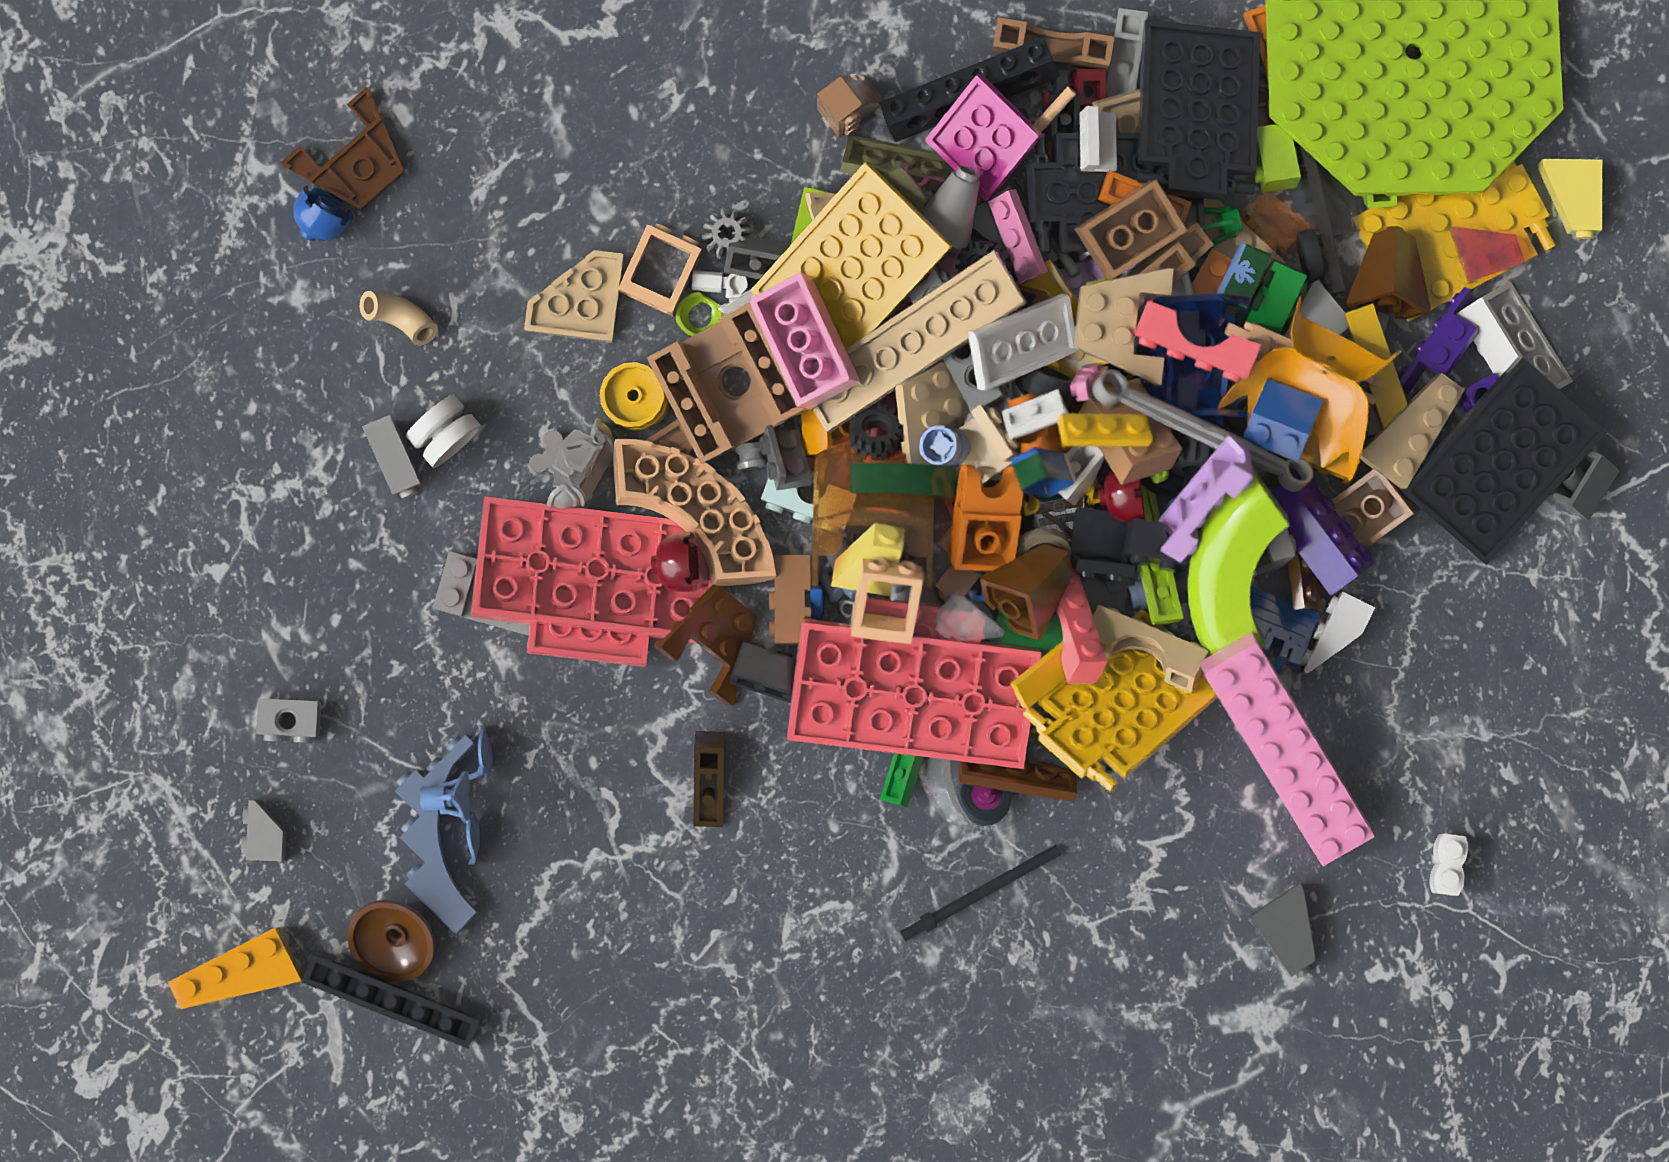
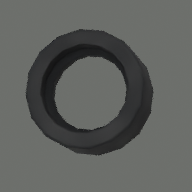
M1046 366L1019 376L1016 381L1020 388L1039 397L1058 390L1065 405L1069 404L1072 396L1070 384L1073 379Z

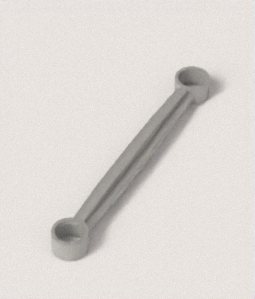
M1105 371L1093 384V393L1101 403L1114 405L1120 401L1216 449L1229 434L1249 446L1252 465L1276 474L1280 484L1289 491L1296 492L1301 490L1312 478V468L1303 458L1299 462L1292 459L1285 461L1218 426L1128 387L1127 380L1118 371ZM1103 381L1111 383L1116 388L1117 394L1109 392L1105 388ZM1289 467L1295 469L1300 474L1301 481L1292 477Z

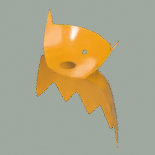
M1300 296L1291 327L1293 348H1275L1265 354L1253 365L1248 380L1241 378L1240 383L1236 382L1220 402L1218 409L1229 405L1240 397L1248 395V425L1267 378L1323 398V404L1311 436L1316 434L1318 436L1321 467H1326L1339 456L1349 451L1348 480L1351 481L1360 459L1368 418V399L1357 382L1368 379L1378 373L1402 350L1386 361L1377 357L1352 341L1300 314ZM1334 356L1336 360H1329V357ZM1322 370H1327L1328 374H1324Z

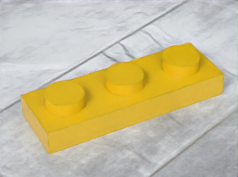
M1061 414L1058 419L1063 446H1149L1153 440L1148 417L1145 414Z

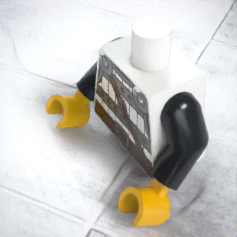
M1099 484L1097 491L1094 493V487L1091 485L1085 492L1088 498L1084 499V496H1082L1075 506L1066 499L1040 503L1037 498L1029 494L1028 503L1022 498L1019 532L1023 535L1036 528H1044L1045 531H1052L1051 528L1057 529L1066 535L1070 545L1075 510L1079 507L1097 509L1098 503H1100L1099 488H1103V486Z

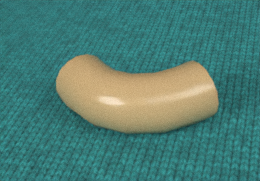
M366 291L361 296L360 312L366 320L384 321L402 330L418 346L429 343L437 335L438 327L420 307L409 300L392 293Z

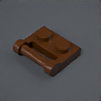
M1296 550L1294 552L1295 556L1288 561L1294 610L1327 608L1326 599H1323L1321 582Z

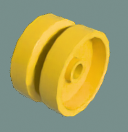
M637 362L623 363L613 368L604 378L600 389L601 405L606 415L621 427L632 431H644L658 425L667 415L670 402L653 369ZM636 391H638V399L635 401L630 400L631 395H636Z

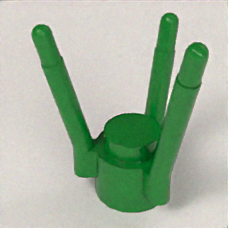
M1230 205L1204 208L1205 214H1221L1215 216L1216 222L1200 226L1203 231L1218 228L1219 234L1224 233L1211 240L1215 245L1227 239L1236 238V233L1243 231L1238 208L1230 210Z

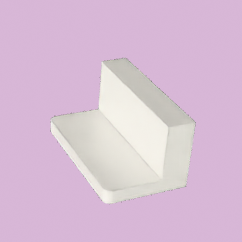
M1086 106L1080 112L1081 171H1116L1115 113L1098 112V106Z
M1058 390L1002 411L1006 429L1011 439H1018L1057 424L1061 414H1069Z

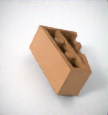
M858 75L853 77L840 76L817 93V110L838 137L844 133L846 136H849L861 127L859 123L880 107L879 102L883 101V99L865 75L860 77Z
M775 555L776 577L771 579L775 580V592H769V610L775 609V621H769L770 639H775L776 646H798L802 618L811 619V556Z

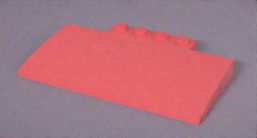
M484 497L471 617L530 624L528 654L645 667L647 664L649 638L664 639L671 632L670 627L676 621L681 622L690 613L689 608L712 586V580L707 562L693 539H689L691 546H697L699 560V580H693L692 584L698 586L695 592H674L667 589L660 582L658 573H652L651 556L657 554V548L661 541L672 534L686 532L671 519L575 507L561 509L555 506L548 507L542 503ZM690 638L688 643L697 644L693 639Z
M866 597L863 613L906 619L909 602ZM919 603L911 644L851 636V624L802 618L787 740L1024 769L1031 722L1023 716L1027 709L1021 706L1010 683L1040 660L1041 651L1035 647L981 641L985 612Z

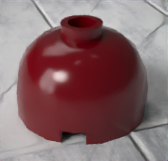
M1110 470L1105 477L1104 487L1099 488L1101 506L1107 505L1109 514L1114 519L1124 523H1130L1134 518L1145 520L1141 479L1121 485L1113 470Z
M692 532L677 533L666 537L658 545L657 554L651 556L652 573H658L660 582L667 589L674 592H695L698 586L692 585L693 580H699L697 546H691L689 540L695 539Z

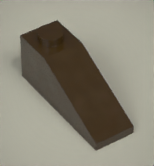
M695 732L693 827H723L725 732Z

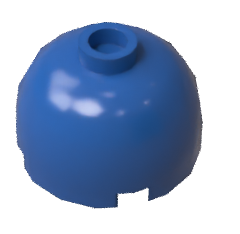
M304 186L293 205V216L297 226L301 229L299 232L310 241H315L316 239L330 241L340 237L348 228L354 216L349 209L345 213L338 207L342 205L340 200L317 187H313L311 191H308V186Z

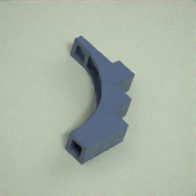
M467 735L462 739L459 736L455 737L446 747L449 752L443 759L440 760L437 757L427 766L425 770L428 774L426 776L418 770H414L413 773L409 770L406 771L396 782L399 787L395 790L420 815L417 820L412 817L401 828L404 833L400 839L425 862L422 866L417 863L406 874L409 880L405 885L455 934H458L479 911L463 895L449 871L441 842L440 810L422 811L420 790L421 787L439 786V783L449 781L455 766L476 745Z

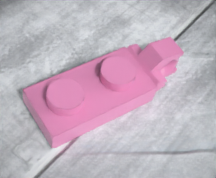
M1098 363L1082 366V369L1078 371L1070 384L1072 396H1077V401L1089 400L1092 394H1094V382L1105 371L1109 370V367H1100Z

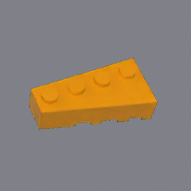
M276 927L169 981L168 984L180 1008L184 1009L300 982L303 980L304 975L280 927Z

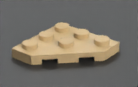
M594 250L572 269L570 268L554 280L542 292L528 300L524 331L613 343L619 297L618 288L621 282L624 254Z

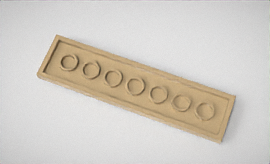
M992 251L846 349L860 383L812 408L826 432L831 433L852 417H855L857 413L864 411L893 392L895 385L923 372L970 341V331L1004 318L1027 303L997 252Z

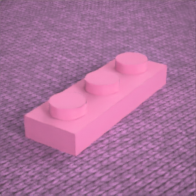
M1016 189L1008 190L988 201L1006 250L1010 254L1009 258L1019 284L1027 283L1047 273V268Z

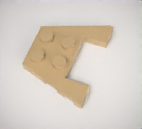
M1168 268L1080 287L1074 348L1106 363L1113 364L1134 376L1149 381L1153 385L1160 386L1162 384L1164 358L1133 354L1139 294L1171 296L1174 269Z
M939 360L923 372L895 385L899 424H903L905 441L902 442V451L907 455V463L932 465V463L926 461L920 451V440L923 433L934 426H945L962 416L966 424L968 414L971 412L944 360Z

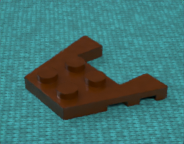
M367 87L347 103V106L362 121L366 128L326 164L319 167L301 146H298L280 162L284 168L360 211L405 173L376 103Z
M712 585L689 608L690 613L681 622L676 621L670 627L671 632L664 639L659 638L654 647L668 659L678 662L690 638L693 639L723 664L709 692L725 705L733 706L739 687L729 684L742 643H749L751 641L757 616L724 588Z

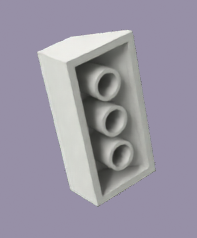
M1511 281L1481 297L1457 313L1458 317L1478 328L1479 332L1473 341L1477 346L1479 354L1484 357L1492 373H1495L1498 378L1521 355L1559 390L1573 382Z

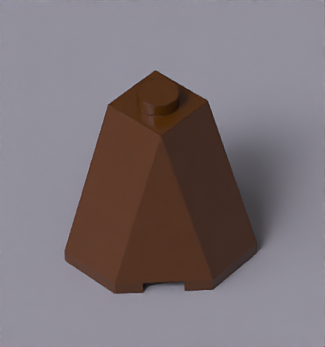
M1389 226L1386 230L1373 233L1347 298V306L1355 310L1373 304L1377 315L1378 311L1387 314L1395 313V318L1409 319L1431 312L1416 238L1413 235L1404 231L1399 226Z
M1043 544L983 575L980 581L985 602L992 610L998 608L1009 619L1006 624L1013 632L1040 640L1074 574L1070 552Z

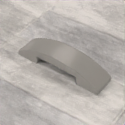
M1118 8L1114 32L1115 38L1106 84V98L1136 90L1142 52L1144 21L1145 19L1147 20L1148 16L1146 11Z

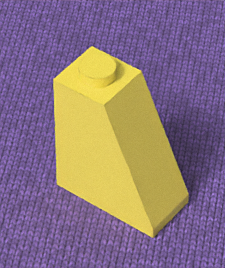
M1542 159L1538 163V170L1567 234H1576L1577 239L1594 238V234L1602 231V160Z
M879 523L873 524L835 560L831 586L857 590L862 559L881 558L887 562L899 563L905 528ZM869 580L867 593L890 597L894 583Z

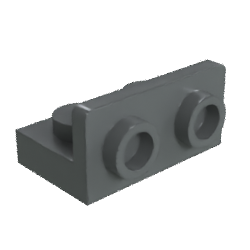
M772 425L766 426L763 437H760V449L763 455H767L768 477L770 480H774L776 490L811 486L813 479L798 429L774 432Z

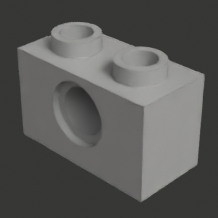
M258 698L256 734L264 735V741L282 742V736H294V742L311 743L312 737H320L321 702ZM286 713H293L296 717V724L293 728L287 730L282 726V717Z

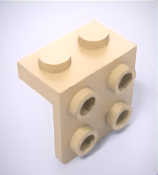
M979 405L973 409L971 413L974 418L958 429L967 436L970 444L967 458L958 466L960 468L963 464L975 465L981 476V486L1012 464L1011 460L1021 454L1018 449V441L1016 438H1010L1002 424L1003 419L994 407Z

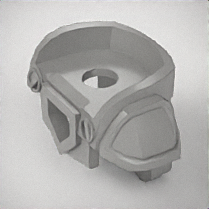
M598 417L595 419L590 436L575 429L564 440L562 435L555 430L548 431L544 435L543 447L545 451L543 454L533 455L529 460L528 468L530 473L535 476L544 474L546 470L554 474L552 487L556 489L550 493L546 506L566 509L571 506L576 507L578 504L584 507L613 459L615 438L612 436L611 429L602 423V419Z

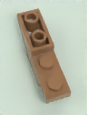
M1192 221L1186 226L1187 231L1166 244L1149 260H1143L1125 277L1172 268L1174 269L1172 284H1174L1196 265L1195 261L1214 244L1199 224ZM1140 293L1138 309L1158 295Z

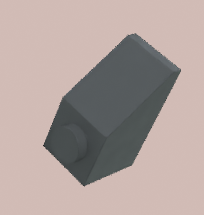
M754 238L729 243L724 273L761 279L788 249L789 243L765 238Z

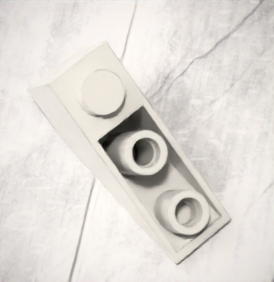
M1345 592L1340 593L1338 597L1333 595L1326 608V612L1330 614L1325 624L1319 623L1312 637L1317 641L1312 650L1306 649L1301 665L1304 666L1301 673L1304 675L1308 674L1362 635L1375 607Z

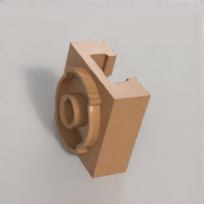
M750 302L719 318L720 322L685 341H677L647 357L701 464L713 461L736 447L764 434L766 426L772 425L775 428L809 410L797 406ZM733 367L745 369L750 376V387L746 393L740 396L730 393L724 382L726 373Z

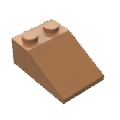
M1374 469L1332 499L1337 514L1352 526L1354 530L1353 535L1360 543L1365 544L1367 547L1420 509L1419 506L1399 490L1397 485Z

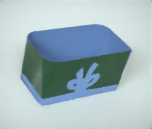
M1240 242L1217 291L1216 298L1246 312L1272 254Z

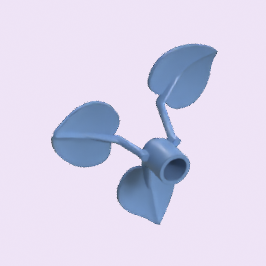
M478 725L480 730L478 741L480 765L478 770L469 775L467 771H463L458 779L439 783V786L421 787L420 790L422 811L440 810V814L461 817L463 822H466L467 841L471 853V859L468 864H475L481 840L477 815L475 812L470 814V780L483 775L485 778H489L493 765L492 746L483 725ZM453 804H455L458 811L449 809L448 807H453Z

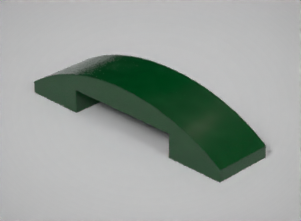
M852 462L850 463V493L934 496V498L956 499L960 468L911 463Z

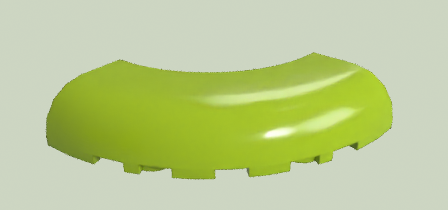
M1253 468V480L1246 490H1241L1236 498L1225 492L1222 502L1210 510L1208 518L1198 533L1199 545L1192 554L1190 562L1188 602L1191 620L1200 645L1204 649L1209 650L1208 657L1253 632L1262 648L1266 646L1264 634L1257 625L1250 607L1251 580L1263 551L1282 530L1289 526L1287 514Z

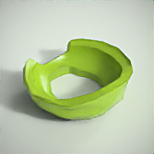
M695 292L685 296L678 303L676 322L686 335L692 337L720 322L719 318L724 315L719 310L721 306L719 303L717 304L710 298L702 295L701 292ZM702 302L712 308V319L708 326L697 328L690 323L689 313L692 308Z

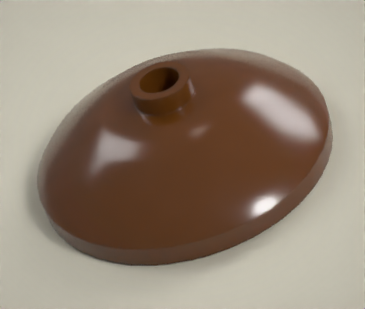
M394 900L373 901L360 908L349 924L348 945L353 957L364 970L377 978L392 982L414 979L427 969L435 953L433 931L426 919L407 904Z

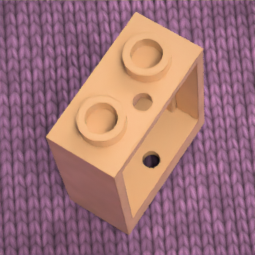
M656 223L655 227L647 224L618 290L630 298L670 316H674L678 303L681 301L691 279L693 270H695L702 255V249L697 247L699 242L687 236H682L679 239L670 235L672 230ZM652 237L690 254L670 299L631 282Z
M881 558L862 559L851 618V636L911 644L923 583L922 566H917L911 562L892 563ZM869 580L912 586L906 619L863 613Z

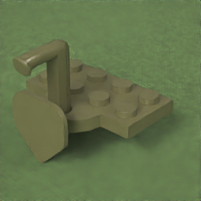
M853 135L848 137L841 166L842 173L853 176L864 163L869 162L922 215L926 191L930 189L937 192L950 174L955 171L936 151Z

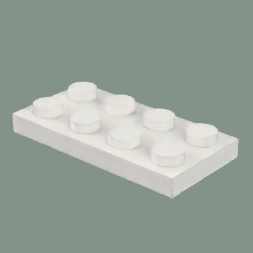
M1059 294L969 332L978 389L985 391L1078 352V349L1074 348L1075 328L1070 297L1066 294Z

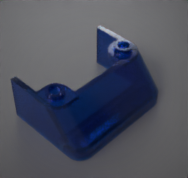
M1221 293L1158 297L1152 302L1176 311L1177 326L1182 336L1196 346L1206 347V329H1216L1222 325L1225 319L1226 305L1249 304L1250 297ZM1159 345L1156 346L1155 350L1148 348V356L1164 358L1162 384L1156 386L1147 381V393L1149 396L1198 418H1248L1247 411L1224 409V407L1218 409L1223 397L1216 389H1205V370L1195 366L1196 360L1187 356L1184 357L1183 361L1166 354L1168 349Z

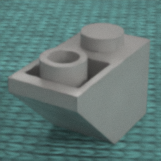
M248 800V806L243 808V824H247V836H242L241 853L246 854V860L285 861L287 831L259 801Z

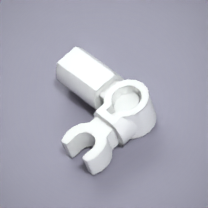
M693 270V291L721 293V289H726L725 298H729V303L741 297V294L746 292L748 284L745 276L730 274L728 277H722V272Z

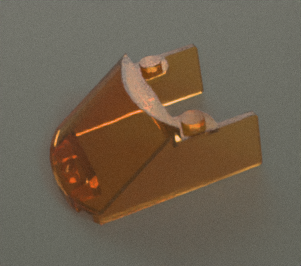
M850 441L834 445L815 455L812 586L819 587L820 556L834 555L842 547L843 526H872L875 523L905 528L904 548L911 556L927 557L926 588L933 589L934 496L850 493V463H907V455L902 451V444L899 452L895 450V456L891 458L887 454L886 460L881 461L880 456H876V461H871L870 455L866 459L862 458L861 452L858 454L854 452V447H851Z

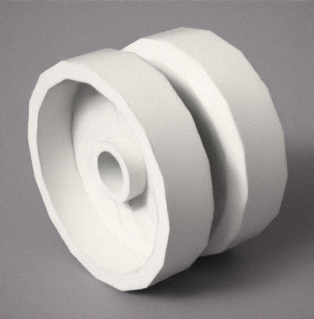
M454 394L446 397L427 411L405 435L415 448H422L428 445L424 450L423 457L433 468L440 466L461 450L482 427L472 414L460 417L465 406Z

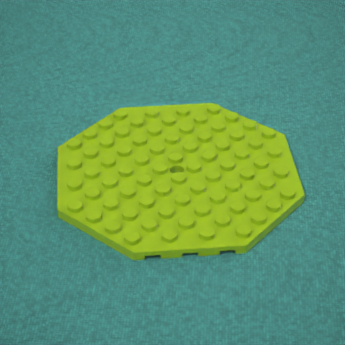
M1265 0L1269 117L1355 196H1368V194H1386V196H1405L1410 194L1452 195V193L1482 195L1563 111L1558 0ZM1419 47L1421 57L1416 60L1408 58L1405 52L1406 48Z

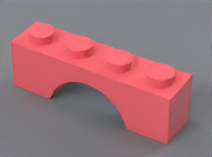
M1151 301L1147 302L1135 332V336L1140 338L1139 344L1154 350L1157 345L1168 349L1167 355L1182 361L1187 356L1196 360L1195 366L1210 372L1215 367L1224 371L1223 377L1240 383L1241 378L1248 380L1261 347L1260 344L1234 334L1217 346H1196L1187 341L1180 333L1177 326L1176 311Z
M1073 569L1074 574L1055 610L1060 618L1063 629L1061 662L1068 684L1096 683L1108 661L1081 578L1077 575V571Z

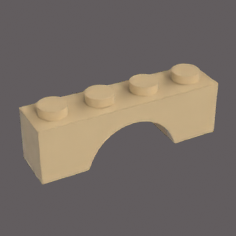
M1098 605L1093 618L1107 658L1110 659L1115 654L1128 649L1146 651L1161 663L1164 670V682L1189 693L1193 692L1203 672L1200 662L1208 657L1209 650L1204 649L1198 643L1182 640L1169 631H1161L1151 627L1143 620L1125 616L1114 608Z

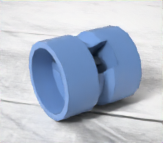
M934 426L925 431L920 440L922 456L926 461L935 465L954 467L960 465L969 454L970 444L968 438L962 431L956 428Z

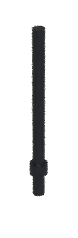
M1054 845L933 913H930V911L919 917V921L900 931L903 939L906 942L925 930L927 933L932 931L943 920L1060 856L1059 849Z

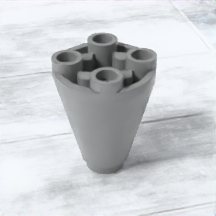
M959 165L957 170L950 174L923 210V216L958 250L967 248L971 240L980 186L978 181L980 174L974 169Z

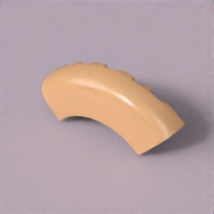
M615 439L613 469L616 505L637 506L655 511L674 521L686 532H692L695 537L693 540L698 545L707 562L712 585L755 584L776 577L773 554L769 541L766 539L761 528L760 520L756 514L754 515L744 496L731 482L728 483L709 464H701L698 458L695 459L690 455L682 453L677 448L661 446L651 441Z

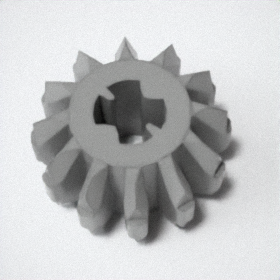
M725 209L721 210L722 219H718L712 213L710 218L714 225L704 223L703 225L706 231L712 233L702 235V240L712 241L706 247L708 252L718 247L716 258L720 259L723 252L728 251L729 243L749 240L743 236L752 234L751 228H742L748 222L746 217L736 221L738 217V211L736 210L732 212L730 218H727ZM724 228L726 231L734 230L732 232L733 239L730 241L728 238L720 239L719 237H722L721 230Z

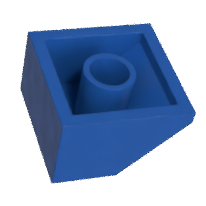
M1267 378L1252 412L1243 439L1258 447L1299 462L1307 447L1324 399Z

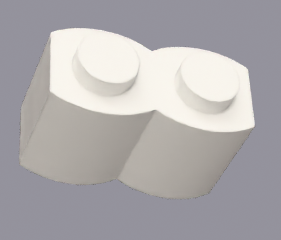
M1439 834L1433 847V856L1436 864L1433 866L1430 874L1432 893L1458 896L1462 891L1464 885L1462 865L1468 853V843L1465 836Z

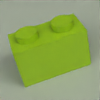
M1277 124L1257 127V162L1254 179L1256 183H1260L1262 193L1297 188L1301 175L1293 138Z

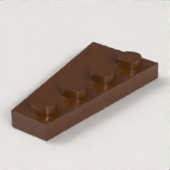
M1025 759L1024 769L958 761L959 783L1074 802L1077 796L1076 773L1040 761L1035 765Z

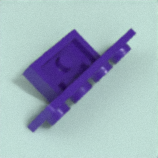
M1464 287L1460 293H1456L1449 303V310L1444 317H1439L1434 323L1433 333L1427 341H1423L1418 346L1415 353L1416 357L1410 366L1406 365L1400 372L1399 381L1403 392L1409 394L1426 368L1435 374L1443 373L1448 377L1478 334L1479 330L1477 327L1457 315L1458 312L1469 306L1474 300L1469 288Z

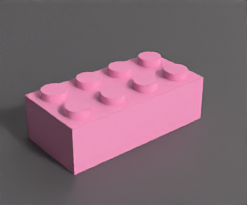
M799 272L749 300L798 407L810 410L860 383L859 377L812 276Z

